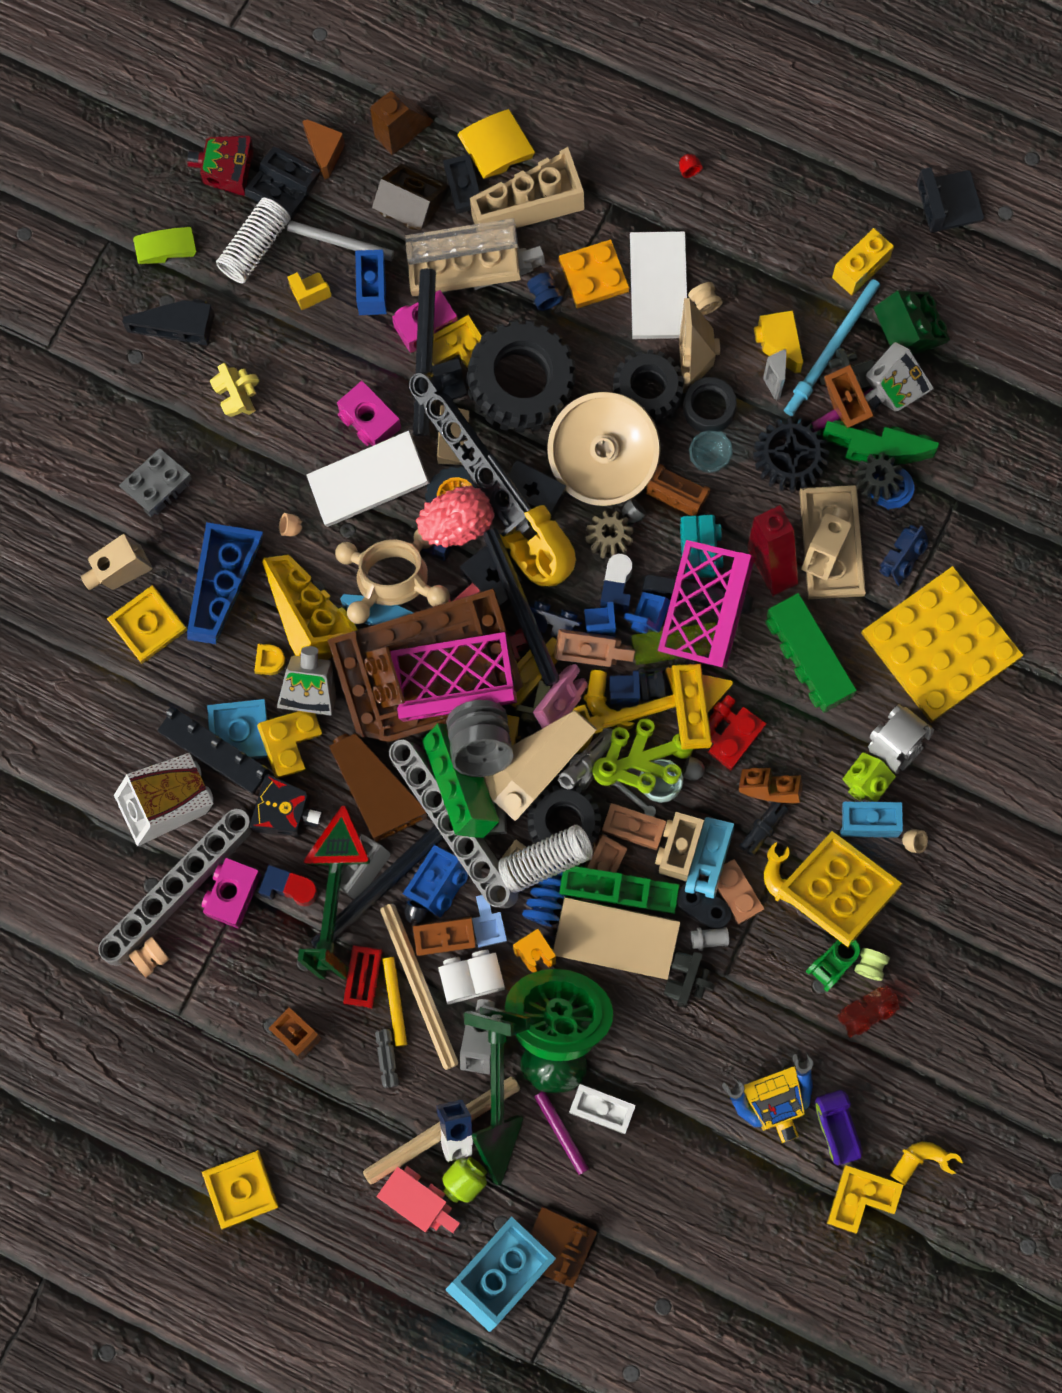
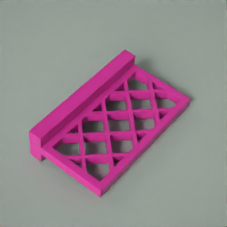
M686 540L658 651L727 669L755 557L742 552L739 553ZM692 548L703 550L708 559L696 568L689 561ZM708 552L717 553V555L711 558ZM724 555L733 557L732 569L721 575L714 561ZM711 564L718 578L704 586L697 572ZM688 565L691 571L685 574ZM694 575L701 588L687 596L682 589V583L684 579ZM730 576V577H729V581H728V585H727V583L725 582L724 579H725L726 577ZM721 581L726 589L725 596L714 603L707 589ZM704 592L711 606L697 613L689 600ZM681 593L683 599L678 601L679 595ZM686 602L694 616L680 624L674 614L676 608ZM722 604L721 612H719L717 606ZM714 609L719 620L715 627L707 631L699 617ZM697 620L704 633L689 641L682 627ZM674 621L676 627L671 629L672 622ZM679 630L687 644L677 650L667 648L669 635ZM715 632L714 639L712 640L710 634ZM707 637L712 646L709 658L699 656L692 645ZM689 647L692 654L683 652V650Z
M505 632L390 651L403 698V690L410 681L423 689L416 700L405 701L404 704L398 705V717L403 722L448 715L455 707L474 700H490L501 706L517 703ZM500 640L502 651L494 661L482 651L489 642ZM482 643L478 649L473 646L474 644ZM462 646H469L476 651L466 666L453 657ZM453 648L450 654L444 650ZM439 650L447 658L439 669L436 670L426 663L425 660L432 651ZM424 653L421 658L415 654ZM411 655L419 662L408 675L400 669L398 657ZM479 655L492 663L483 677L470 669ZM502 658L504 662V667L498 664ZM451 659L464 668L454 682L441 674ZM422 664L435 673L425 687L413 679V676ZM495 667L505 672L507 685L494 687L486 681ZM467 671L480 680L472 691H465L458 686ZM401 674L406 677L403 683L401 679ZM440 676L450 683L451 687L445 695L436 696L429 689ZM484 683L490 687L480 689ZM455 688L461 691L460 693L451 694ZM426 693L432 696L429 698H423Z

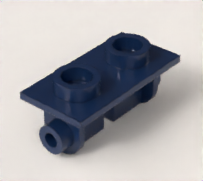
M912 525L904 528L894 544L895 548L900 549L901 552L898 553L890 550L880 564V573L886 577L892 574L898 586L904 578L911 574L913 564L928 547L929 539L922 526L919 529Z
M534 601V604L529 603L540 632L546 633L548 624L554 625L551 635L555 637L558 636L559 629L579 632L578 629H575V625L580 626L583 620L577 618V613L562 609L560 613L551 610V605L541 601Z

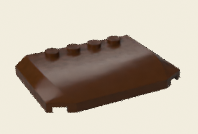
M494 588L328 639L357 736L390 742L433 729L437 723L447 724L448 715L403 722L398 717V705L381 708L380 703L374 697L373 688L375 686L372 676L368 674L365 667V653L388 646L389 651L505 632L514 690L517 693L524 686ZM500 640L489 642L482 651L494 661L502 651ZM482 643L474 644L473 646L478 649ZM462 646L453 657L466 666L476 651L469 646ZM453 648L444 650L450 654ZM439 650L432 651L425 662L438 670L447 656ZM419 653L415 655L421 658L424 655V653ZM411 655L398 657L400 669L408 675L419 662ZM479 655L470 669L483 677L492 663ZM503 658L498 663L502 667H504ZM451 659L441 674L454 682L464 668ZM422 664L413 676V679L425 687L435 673ZM495 667L486 681L494 687L507 685L505 672ZM467 671L458 686L465 691H472L480 680ZM401 674L402 683L405 681L406 677ZM439 676L429 691L436 696L445 695L451 684ZM410 681L404 689L406 693L404 700H416L423 689ZM484 683L480 689L490 687ZM455 688L451 694L460 693L461 691ZM426 693L423 698H429L432 696Z

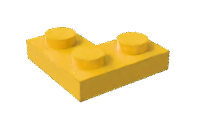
M469 315L434 334L433 366L444 363L459 355L468 368L473 349L482 337Z
M303 711L263 721L257 725L274 776L277 779L302 772L305 767L296 743L319 737L322 734L315 713Z
M845 1165L827 1224L856 1234L865 1205L895 1214L903 1184Z

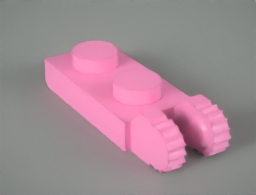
M576 664L567 666L559 674L558 683L551 687L533 711L542 729L569 714L580 701V696L585 691V688H587L588 685L584 678L574 681L580 672Z

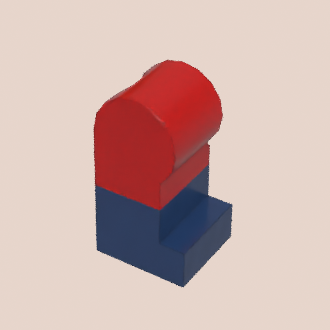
M268 865L258 892L261 897L273 900L275 893L294 899L298 905L304 907L312 905L318 896L317 888L308 878Z

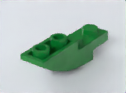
M827 421L822 439H826L829 443L848 448L846 459L867 462L868 455L872 454L878 460L879 454L883 452L885 455L884 460L888 461L891 457L895 458L893 465L908 464L933 458L939 445L938 442L933 441L929 436L911 435L899 427H884L882 435L877 436L875 432L869 429L857 430L850 427L847 428L842 421Z

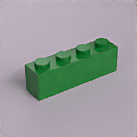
M799 593L769 608L766 616L767 619L765 620L766 625L773 635H778L782 642L780 648L787 659L791 658L795 664L794 672L798 680L802 684L806 683L811 691L808 695L816 708L820 707L822 712L825 713L853 698L857 690Z
M437 723L422 739L454 833L458 836L484 838L499 823L483 777H469L461 774L453 767L447 724Z

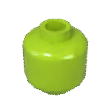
M472 1157L467 1159L458 1158L443 1175L442 1181L446 1187L444 1193L456 1203L459 1200L465 1203L472 1202L487 1184L485 1177L486 1169Z

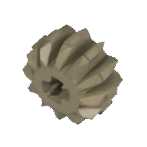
M607 511L602 513V519L594 516L592 518L594 525H587L586 531L589 533L586 536V543L593 544L591 546L592 553L601 550L600 557L602 559L606 557L607 553H611V557L616 555L617 550L622 554H626L627 548L625 545L629 546L633 543V538L630 537L633 534V527L627 526L629 521L627 517L618 520L619 512L617 511L613 513V517H609ZM605 532H607L608 534H612L614 532L615 537L612 538L611 536H608L605 538Z

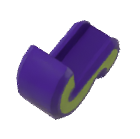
M842 1090L818 1096L815 1100L819 1124L827 1141L832 1162L837 1166L861 1159L863 1155L862 1147L848 1109L851 1103L846 1092Z

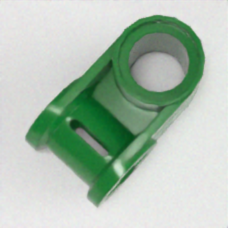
M837 940L805 972L808 975L813 974L824 985V990L828 992L858 958L860 947L856 940L850 945L854 952L852 958L843 959L840 957L838 946L843 943Z

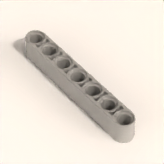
M406 740L394 742L389 750L391 761L485 900L494 907L510 908L514 906L519 897L518 892H511L504 884L499 872V861L483 838L455 835L454 830L451 831L449 827L450 818L443 799L438 807L434 806V797L440 793L429 759L423 749L418 744ZM409 747L410 757L404 761L402 753L405 748ZM425 770L426 779L422 784H419L418 775L421 771ZM469 840H472L474 849L470 854H467L465 845ZM487 863L490 867V873L486 878H483L481 868ZM501 887H504L506 897L500 902L497 898V892Z
M233 809L226 813L102 939L98 951L103 960L114 966L125 963L130 958L129 954L135 949L138 950L216 870L218 864H222L225 858H228L250 836L252 832L249 827L251 819L245 811ZM235 819H245V826L241 830L235 831L231 829L232 822ZM216 839H223L225 841L223 849L218 852L212 851V842ZM195 860H203L204 868L197 873L191 872V864ZM175 881H182V891L177 894H171V884ZM162 902L161 912L157 915H150L149 907L151 904ZM133 923H141V932L137 936H129V927ZM113 944H119L121 948L119 955L109 958L107 954L108 948Z

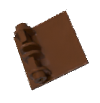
M386 646L366 652L365 667L368 674L372 676L375 686L373 688L374 697L380 703L381 708L404 704L405 701L389 647Z
M542 1207L530 1234L556 1258L542 1275L573 1288L597 1232Z

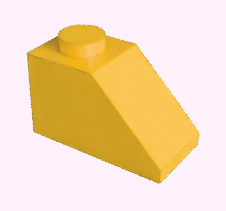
M793 311L760 316L758 326L754 327L756 343H761L762 351L768 356L786 349V368L794 373H800L803 359Z

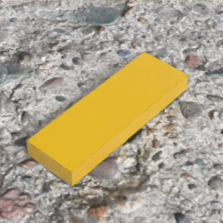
M701 664L672 665L671 674L681 749L710 748L712 742Z

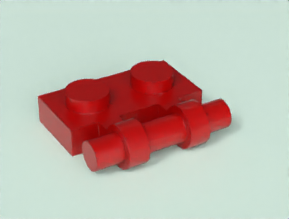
M727 695L721 703L718 702L714 706V712L708 719L711 742L714 744L708 754L732 770L764 729L766 723L745 707H742L737 715L732 713L730 709L736 701ZM723 719L729 725L720 735L715 729Z

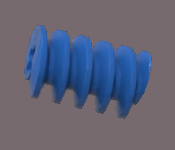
M563 872L557 873L556 876L536 884L540 888H531L530 893L536 899H527L526 904L532 910H523L522 915L525 918L548 927H553L549 924L550 921H559L560 918L553 913L554 910H562V905L557 900L568 897L559 894Z

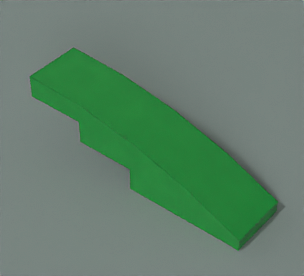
M575 866L563 871L559 894L675 914L679 885Z

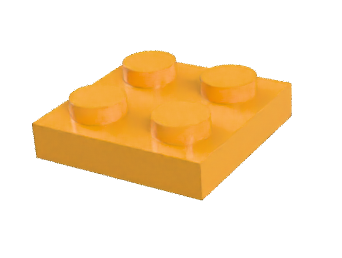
M611 239L559 256V262L576 308L629 292V286Z

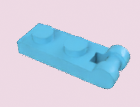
M705 818L687 878L685 892L694 894L696 891L704 893L705 897L715 898L733 835L734 823ZM699 875L709 876L708 882L698 880Z

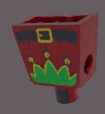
M251 136L209 137L206 139L204 152L189 151L187 165L188 167L201 168L200 174L204 184L245 196V188L248 184L254 152Z

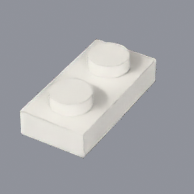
M579 1084L569 1113L625 1134L636 1105Z

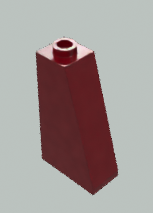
M779 505L754 517L747 545L750 555L755 557L754 562L772 596L798 585L794 529L783 508Z

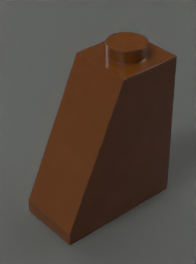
M392 90L370 106L374 136L391 155H394L433 123V119L415 101Z

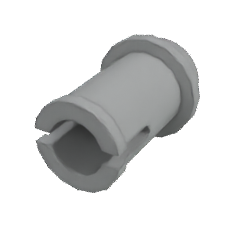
M698 927L696 931H691L693 949L698 948L699 951H703V948L728 946L729 934L727 927L701 930Z

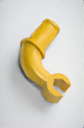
M592 670L590 672L588 692L584 695V700L587 702V707L592 715H598L599 717L617 712L605 704L607 700L604 696L607 673L601 670ZM625 722L618 724L617 727L629 730L633 727L634 723Z
M776 842L767 852L768 862L764 870V882L776 901L781 899L788 902L778 894V891L786 881V879L780 877V866L788 858L790 851L787 846L783 856L778 857L775 853Z
M922 1141L912 1144L906 1150H902L904 1154L890 1176L899 1183L906 1185L919 1163L923 1164L925 1159L938 1162L941 1169L950 1174H956V1172L948 1167L947 1161L954 1158L959 1163L963 1162L959 1155L946 1152L934 1143Z

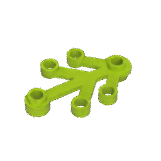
M641 719L636 727L637 735L629 756L617 760L621 747H624L628 742L629 732L622 727L615 728L612 731L611 745L607 756L595 761L592 773L595 780L601 785L608 786L619 781L638 788L642 793H650L656 784L654 776L662 778L668 784L677 783L681 776L679 766L669 764L664 767L652 761L671 754L685 759L691 756L693 749H681L680 734H676L671 742L643 751L647 739L653 734L654 723L649 719ZM641 727H647L649 730L645 731ZM617 735H620V736H622L624 739H618V738H616V736H617ZM634 768L645 773L636 776L626 770ZM668 772H673L676 776H670ZM642 781H648L651 785H644Z

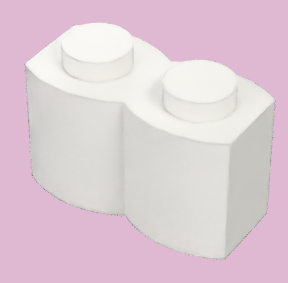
M489 950L472 953V959L461 961L460 957L450 958L443 961L444 966L438 967L447 1004L505 990L496 953L490 954Z

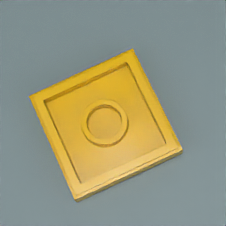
M153 585L107 618L141 664L187 631L185 625Z
M255 1151L202 1172L221 1229L231 1227L279 1208L260 1151Z

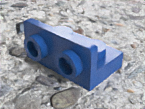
M434 845L403 894L441 918L444 912L450 908L452 900L460 887L466 883L468 873L456 856Z

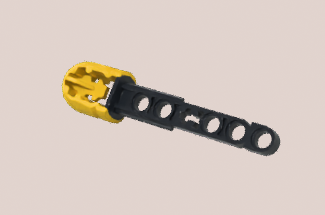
M430 372L414 374L409 382L411 393L420 406L424 405L425 413L465 467L477 488L485 492V495L490 500L491 507L507 528L500 534L505 548L511 549L510 555L523 574L531 582L539 586H555L562 583L575 567V551L570 540L557 522L550 520L551 514L544 505L531 509L450 396L442 392L444 388L438 379ZM421 377L425 378L428 382L429 387L426 393L422 392L419 388ZM437 400L444 404L445 410L442 415H439L435 410V402ZM453 422L457 423L461 428L458 438L451 433ZM470 448H474L475 450L472 458L469 456V453L471 452ZM485 468H489L493 473V481L491 483H488L483 477ZM502 490L507 492L510 498L507 506L503 505L499 499V494ZM532 527L538 534L528 541L522 534Z

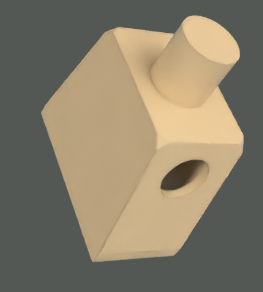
M836 508L832 515L829 513L825 514L810 544L801 570L825 581L828 580L852 526L848 522L850 514L846 510Z
M122 534L88 558L92 569L81 575V579L88 590L100 584L113 590L151 571L153 567L142 546L125 534Z

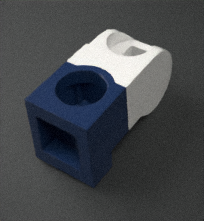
M616 554L609 559L600 608H606L607 602H613L614 610L629 611L631 595L624 594L626 582L632 574V562L627 555Z
M463 1100L436 1105L437 1115L440 1119L441 1144L446 1160L453 1161L458 1158L472 1156L471 1115Z

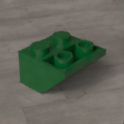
M897 290L873 307L890 346L896 342L908 348L912 355H916L950 341L947 334V326L940 318L936 310V302L929 292Z

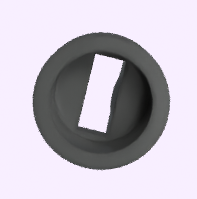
M633 498L629 499L622 507V516L628 515L630 517L628 519L629 523H637L647 514L643 506Z
M688 756L682 770V776L688 780H698L704 775L705 766L698 758Z

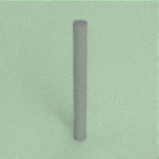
M290 220L287 226V231L354 251L383 249L384 258L388 261H392L394 256L393 250Z

